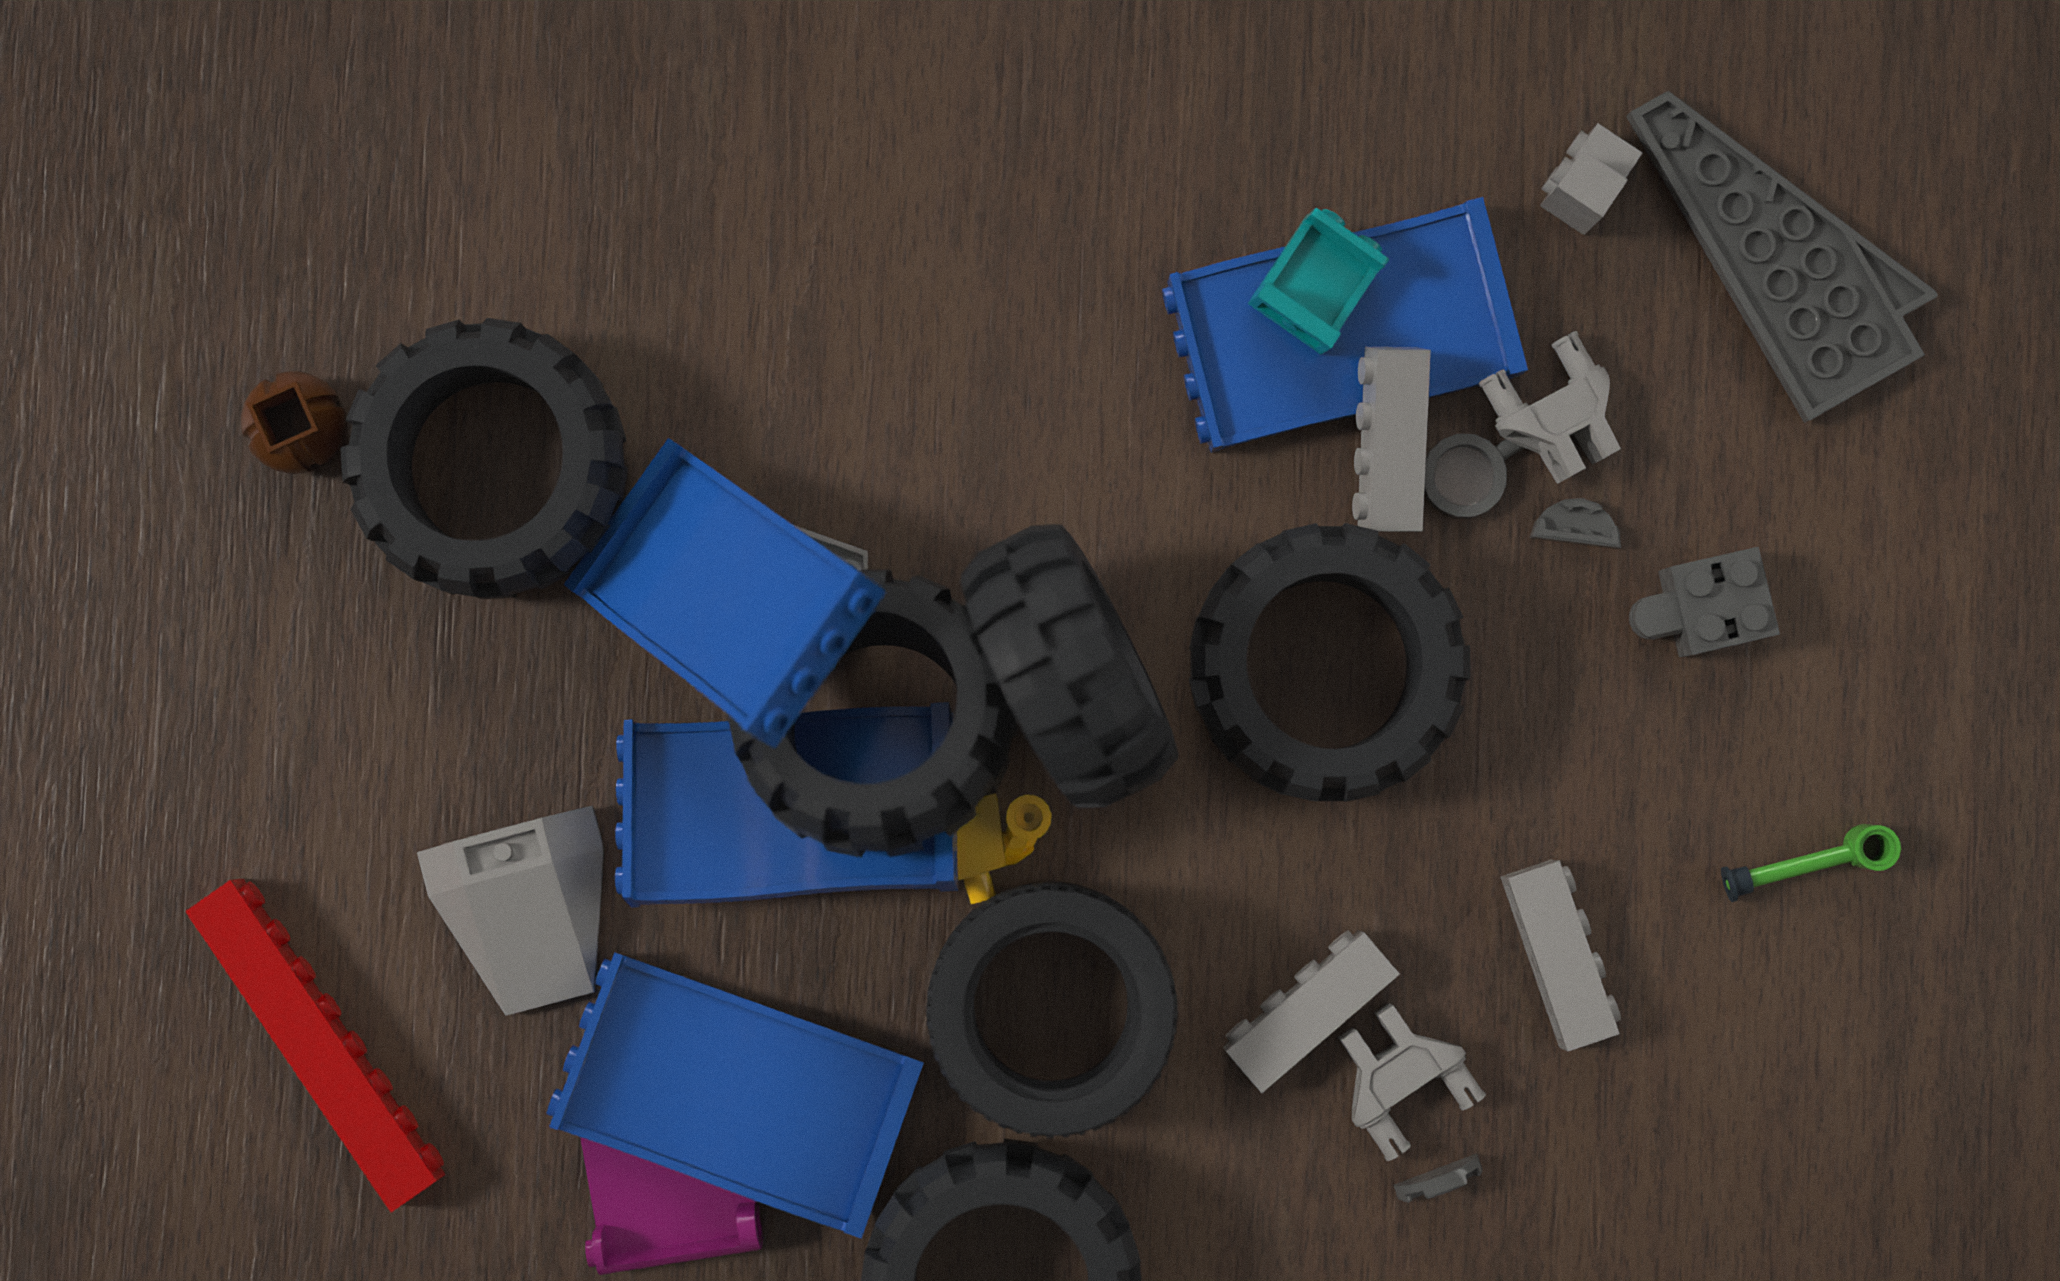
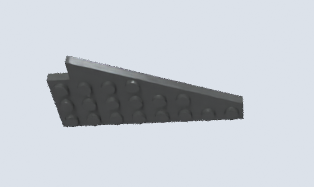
M1670 91L1629 112L1626 118L1804 423L1925 355L1902 316L1938 297L1933 288Z

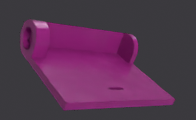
M581 1137L596 1225L593 1230L592 1239L586 1240L585 1253L588 1266L596 1267L599 1275L763 1249V1230L758 1201Z

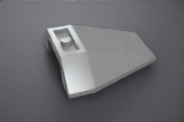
M594 806L527 821L417 852L428 897L506 1016L595 992L605 848Z

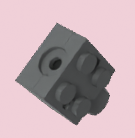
M1759 546L1659 570L1663 593L1639 599L1632 605L1629 613V624L1633 632L1640 638L1654 640L1674 635L1679 657L1780 635ZM1721 566L1719 569L1712 570V567ZM1737 632L1738 634L1728 637L1729 633Z

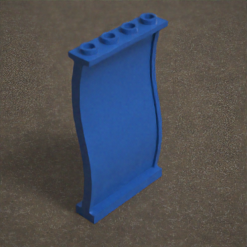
M1484 198L1468 200L1461 205L1411 219L1352 232L1358 237L1365 235L1376 241L1382 247L1381 253L1388 257L1389 261L1376 274L1339 330L1341 335L1333 347L1321 355L1247 304L1285 247L1219 262L1184 273L1176 272L1169 274L1168 287L1162 288V295L1167 314L1175 313L1179 330L1173 332V339L1178 357L1186 356L1190 373L1184 375V382L1189 400L1197 399L1201 417L1195 418V426L1200 443H1208L1210 453L1227 447L1276 434L1356 416L1357 405L1363 402V384H1360L1358 380V363L1360 358L1365 356V347H1418L1431 350L1428 399L1480 386V381L1492 374H1496L1502 369H1505L1508 379L1520 377L1528 368Z
M670 438L666 440L608 522L610 527L591 553L587 552L563 584L583 598L636 643L712 700L742 725L741 728L773 748H776L788 732L791 725L887 592Z
M949 702L931 703L929 707H867L800 713L795 721L796 749L801 759L809 766L830 778L854 784L886 782L915 770L937 751L951 728L953 713ZM633 719L624 720V735H618L616 741L617 757L619 762H623V778H618L616 782L617 803L619 806L623 805V822L616 824V845L618 850H622V867L616 868L615 886L617 894H622V898L631 908L641 907V904L718 903L856 890L939 889L940 892L959 891L957 831L950 837L943 831L922 841L923 850L889 857L886 850L865 851L861 858L827 851L824 844L808 836L802 839L779 822L763 800L757 796L747 780L748 777L740 760L735 754L729 721L636 723Z
M615 952L611 961L604 959L595 982L596 985L601 986L595 1004L587 1003L579 1024V1028L585 1029L580 1046H571L563 1066V1071L569 1073L563 1090L556 1088L546 1114L553 1117L549 1127L637 1156L741 1196L862 1239L924 1062Z

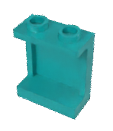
M1315 208L1305 216L1247 304L1321 355L1333 347L1341 335L1339 330L1376 274L1385 267L1389 258L1381 253L1382 247L1376 241L1365 235L1358 237L1345 228L1346 223L1339 215L1328 209L1321 211Z

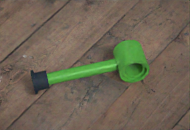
M1860 824L1848 831L1842 846L1750 870L1746 866L1732 870L1726 866L1721 868V876L1729 900L1736 902L1738 901V896L1754 892V887L1849 862L1853 866L1863 869L1886 870L1897 862L1901 852V844L1895 832L1888 827ZM1875 835L1880 842V851L1876 857L1868 859L1864 854L1863 844L1869 836Z

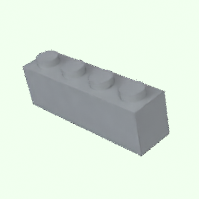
M1365 347V356L1359 360L1358 380L1360 384H1363V402L1357 405L1356 424L1357 428L1361 430V448H1357L1355 451L1354 468L1356 474L1360 475L1359 493H1355L1353 496L1352 512L1354 519L1358 520V526L1377 531H1423L1431 350L1418 347Z
M1548 860L1501 876L1500 878L1559 1048L1569 1052L1618 1035L1619 1031L1616 1022L1621 1021L1620 1011L1612 995L1606 996L1601 979L1606 977V971L1598 952L1591 953L1586 936L1591 934L1590 924L1583 909L1577 910L1571 893L1576 892V884L1569 867H1562L1558 860Z
M1347 930L1329 945L1328 948L1332 953L1320 964L1315 960L1306 964L1294 976L1298 983L1285 994L1281 989L1274 992L1260 1005V1008L1264 1011L1251 1023L1247 1019L1242 1020L1226 1034L1225 1037L1229 1042L1223 1048L1261 1093L1400 975L1364 932L1358 930L1352 935Z

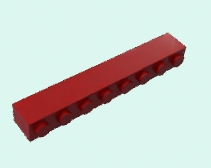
M243 878L229 880L185 912L392 1213L446 1175L441 1168L444 1165V1161L438 1150L429 1142L425 1144L415 1129L418 1128V1123L412 1112L405 1105L399 1107L390 1094L393 1087L386 1074L380 1068L373 1069L364 1056L367 1053V1048L356 1032L353 1030L348 1032L338 1018L342 1015V1012L336 1001L328 993L322 994L313 981L316 978V974L310 963L303 956L297 957L288 945L291 938L286 928L279 920H271L262 907L265 904V899L260 890L252 882L246 883Z

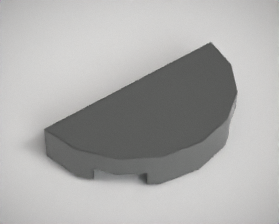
M1583 498L1564 499L1546 508L1534 522L1530 535L1532 539L1612 549L1621 548L1620 530L1617 525L1615 526L1611 516L1598 503Z
M1476 1153L1393 1186L1398 1199L1403 1202H1411L1413 1198L1424 1194L1429 1199L1466 1185L1468 1182L1466 1178L1480 1176L1483 1168Z

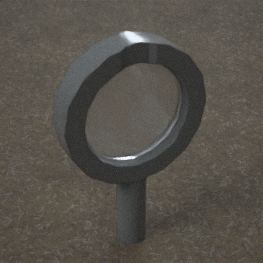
M1455 434L1442 439L1426 455L1424 494L1427 501L1438 512L1451 518L1470 519L1489 511L1500 500L1506 487L1507 467L1504 461L1523 450L1524 447L1514 444L1507 439L1494 446L1489 440L1475 434Z

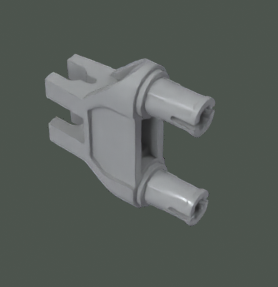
M1577 331L1551 344L1571 379L1568 381L1569 385L1529 406L1527 402L1522 403L1508 379L1505 369L1479 382L1480 387L1483 388L1499 417L1495 420L1497 423L1495 427L1499 434L1514 444L1539 453L1557 484L1586 468L1570 438L1571 435L1574 434L1592 465L1621 449L1605 419L1610 388L1609 375L1605 367H1601L1600 364L1595 366Z
M1387 1003L1375 1011L1374 1014L1394 1042L1393 1044L1374 1056L1358 1031L1353 1027L1338 1036V1039L1357 1066L1352 1102V1121L1356 1127L1368 1130L1384 1154L1386 1161H1391L1399 1155L1390 1144V1138L1402 1153L1411 1147L1410 1142L1406 1140L1389 1114L1391 1111L1390 1107L1434 1077L1442 1078L1458 1102L1461 1110H1466L1474 1105L1464 1091L1465 1087L1477 1102L1481 1101L1486 1096V1093L1480 1088L1464 1064L1466 1052L1461 1046L1413 1034L1394 1005Z

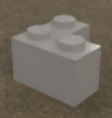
M1599 123L1589 134L1582 130L1579 132L1566 151L1572 159L1570 160L1565 157L1542 187V190L1548 193L1540 206L1583 235L1603 218L1628 179L1626 177L1642 155L1641 151Z

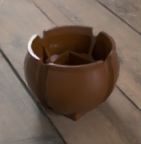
M285 371L276 374V379L273 382L267 379L263 380L249 393L241 413V430L244 437L251 439L248 445L250 452L262 464L287 474H304L313 470V464L317 463L320 466H324L339 452L347 431L346 412L344 408L337 407V404L340 402L339 396L325 381L309 373ZM299 397L312 428L278 443L265 411Z

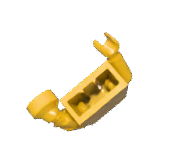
M993 793L984 796L975 807L977 816L957 831L958 881L964 880L971 904L986 901L996 895L989 871L1015 865L1034 851L1037 838H1040L1047 832L1051 824L1052 814L1048 804L1042 798L1028 794L1017 797L1011 802L1007 810L1006 822L1008 826L1005 831H1002L997 794Z

